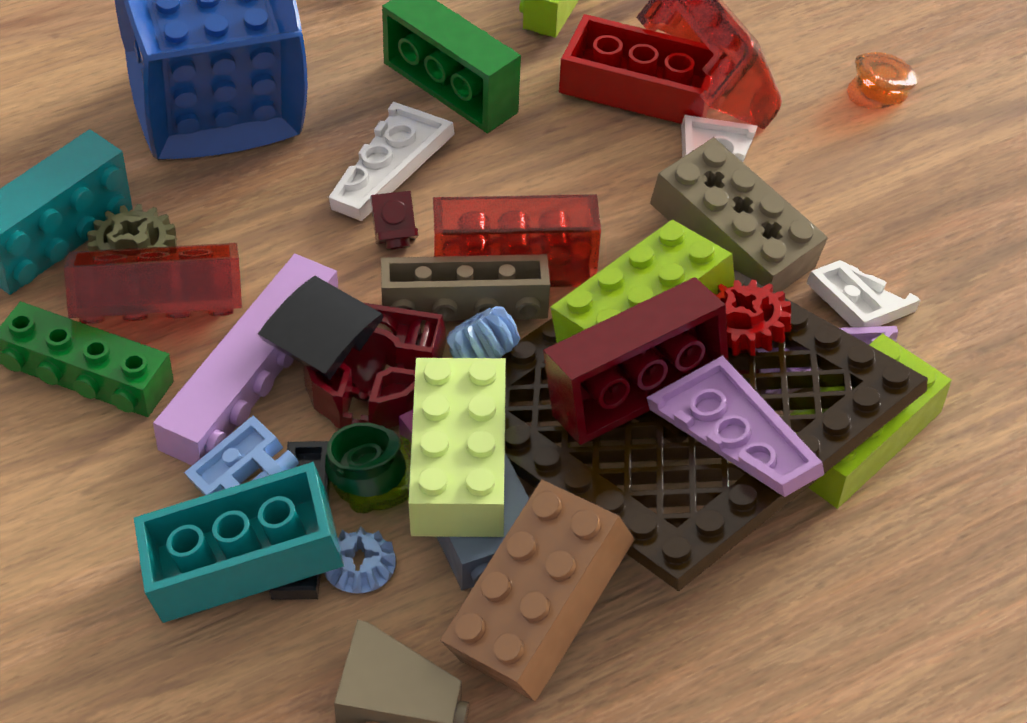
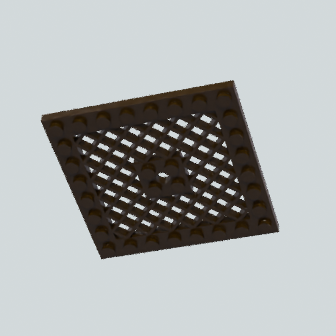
M734 269L735 280H739L742 286H748L753 279ZM757 282V287L762 288L763 285ZM785 298V301L791 302V332H785V341L783 343L772 341V348H778V351L756 352L755 356H751L749 353H739L737 356L728 354L729 363L736 370H749V374L740 375L755 391L781 389V394H761L760 396L774 411H783V415L780 416L781 419L794 432H798L796 435L822 461L825 474L927 391L928 378ZM551 318L522 338L518 345L513 347L512 351L501 357L506 358L505 454L516 474L534 488L538 486L542 479L619 515L635 539L626 554L678 592L816 481L814 480L784 497L738 466L728 463L727 459L701 442H696L693 437L651 410L634 418L639 422H633L632 419L590 440L593 441V446L570 447V442H576V440L563 426L540 427V422L557 421L552 415L551 405H542V401L550 400L548 384H543V380H547L543 350L557 343L553 319ZM810 367L811 371L787 372L786 368ZM780 368V372L755 373V369ZM844 386V391L820 392V387ZM812 388L813 392L788 393V389ZM533 401V405L511 406L512 402ZM814 409L815 414L790 415V410ZM656 438V444L632 445L633 439ZM664 438L671 443H664ZM625 440V445L601 446V441ZM721 458V464L696 465V459ZM689 459V465L664 466V460ZM657 461V466L632 468V462ZM624 462V468L600 469L601 463ZM585 464H592V469ZM722 481V487L697 488V482ZM729 481H736L729 487ZM689 483V489L664 490V484ZM657 484V490L632 491V485ZM617 485H624V491L618 488ZM690 506V513L664 514V507ZM697 506H704L697 512ZM657 507V514L649 508Z

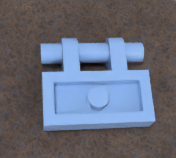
M253 415L184 473L205 496L240 485L259 468L262 472L251 481L295 468L300 463L289 450L276 460L272 458L283 449V446L277 437Z

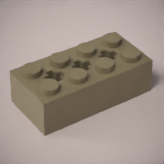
M714 137L659 172L650 204L667 220L673 219L731 252L735 270L753 280H757L763 286L769 283L772 284L774 292L783 291L816 267L828 239L822 231Z

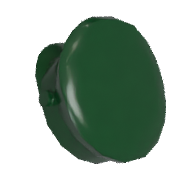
M369 422L354 423L342 427L332 435L327 444L325 472L329 480L342 491L356 496L373 497L388 493L400 483L406 471L405 458L400 450V438L394 431L385 428L383 425Z

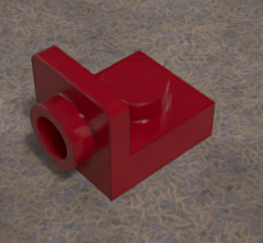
M411 191L371 195L370 201L376 244L386 243L387 250L410 247V240H416L419 236L418 228L415 227Z

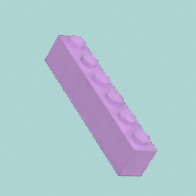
M294 253L153 422L159 451L189 465H194L229 436L237 426L240 427L247 421L251 408L260 397H265L270 392L275 378L282 369L288 368L294 361L292 357L263 341L258 332L279 306L313 276H317L338 288L336 270Z

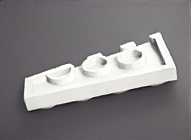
M392 102L388 108V118L385 121L380 120L374 129L375 137L371 143L364 144L359 151V161L357 164L348 167L328 197L331 210L360 221L365 219L372 212L370 196L395 191L455 135L453 122Z

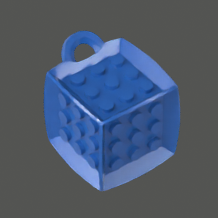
M114 0L120 34L126 54L127 70L135 109L145 139L154 158L183 159L233 153L272 144L299 135L302 132L306 114L308 80L305 46L296 0Z

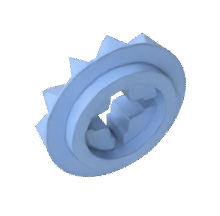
M361 526L357 532L347 533L344 530L341 531L338 542L344 567L325 572L324 575L334 587L342 591L356 594L374 591L387 583L396 567V557L392 541L387 542L384 540L379 530L372 534L365 532ZM361 549L364 552L365 558L360 565V571H356L353 558L355 552Z

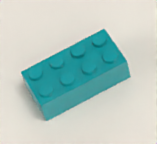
M89 129L0 189V288L11 295L24 285L29 284L35 277L52 265L63 260L65 256L88 241L87 233L88 231L95 230L93 225L95 220L106 221V211L116 215L120 213V206L124 205L128 211L133 209L122 150Z
M314 462L134 517L144 592L162 623L344 567L327 492Z

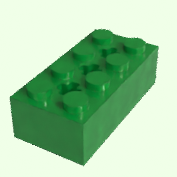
M390 0L382 5L384 64L487 134L519 113L520 54L437 0Z

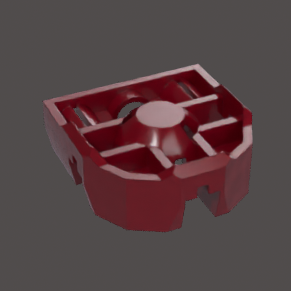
M364 303L383 314L384 318L380 324L386 325L391 331L377 327L360 352L354 348L350 351L331 380L304 365L305 387L313 408L328 418L339 429L354 423L368 422L383 425L385 428L399 426V416L413 410L416 358H442L446 345V327L442 314ZM422 320H426L423 333H421ZM388 364L390 367L384 370L385 365ZM353 397L362 401H369L368 416L361 415L359 420L353 418V413H348Z

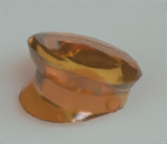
M882 52L864 53L858 55L855 59L858 75L848 85L847 93L851 101L858 106L869 109L885 108L904 102L909 96L910 91L917 85L918 76L910 65L892 54Z

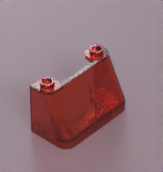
M723 0L648 1L636 17L646 29L652 31L658 29L672 36L705 43L714 54L702 69L710 77L709 91L704 90L700 95L705 103L714 110L765 129L780 110L782 103L781 94L757 39Z

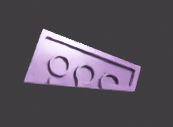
M723 356L647 397L651 411L784 497L824 475L822 461Z

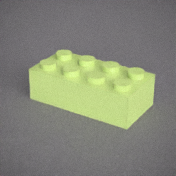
M416 358L409 484L411 536L504 537L506 358Z

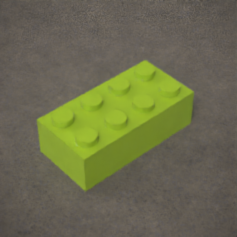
M672 219L550 307L556 341L558 343L694 277L712 293L718 294V285L722 284L727 288L733 286L735 280L733 255L731 252Z
M883 333L869 345L927 377V391L808 487L837 509L942 412L952 379ZM844 386L820 387V392L844 391ZM814 409L794 410L790 415L815 414Z

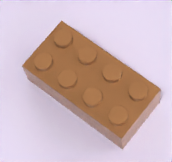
M541 479L440 641L463 663L536 702L634 542V537L619 515Z

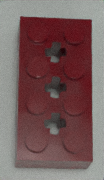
M694 277L544 349L543 353L553 417L579 445H582L650 411L647 397L721 356L729 362L726 304Z

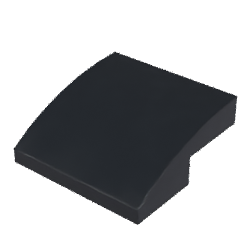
M313 276L279 306L258 332V335L266 343L331 380L353 348L360 352L384 316L382 313L319 277Z

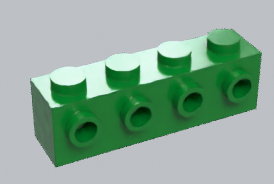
M21 301L0 325V364L14 372L21 371L35 376L49 385L57 384L76 391L85 398H95L104 401L124 412H134L149 417L174 382L169 353Z

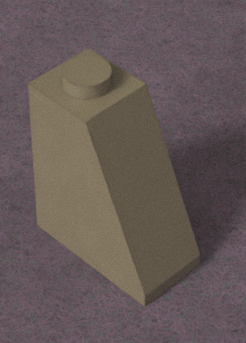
M357 620L334 702L336 723H365L371 721L380 723H467L469 702L461 701V680L372 624Z

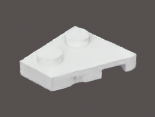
M841 260L812 270L807 280V284L852 327L882 326L916 312L921 301L911 293H909L906 299H902L884 290L887 282L873 275L864 274L858 268Z

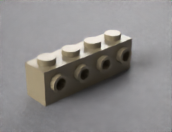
M547 254L381 258L382 306L442 314L444 321L466 320L477 313L495 306L504 307L513 319L548 318L550 294Z

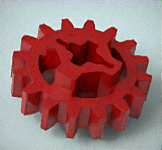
M734 280L733 286L729 288L722 284L718 285V294L714 295L726 304L728 347L732 348L733 356H737L741 350H747L751 356H755L756 348L759 347L769 352L772 350V341L779 343L785 341V332H791V302L785 301V293L783 291L773 293V285L770 283L762 288L757 287V280H751L748 286H742L739 280Z

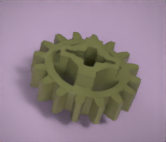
M137 204L134 211H128L123 205L120 206V213L116 215L106 211V221L95 220L93 222L95 230L88 231L87 233L90 259L94 260L97 270L106 268L108 277H113L120 272L123 275V280L126 281L134 273H137L140 279H145V271L151 270L157 274L160 273L159 263L171 264V253H177L175 225L170 224L167 214L158 217L157 208L152 207L147 212H143L141 204Z

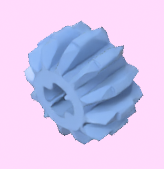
M495 306L477 313L460 325L455 326L454 330L449 332L446 339L453 358H501L504 354L512 351L513 347L518 345L521 338L512 316L507 313L504 307Z

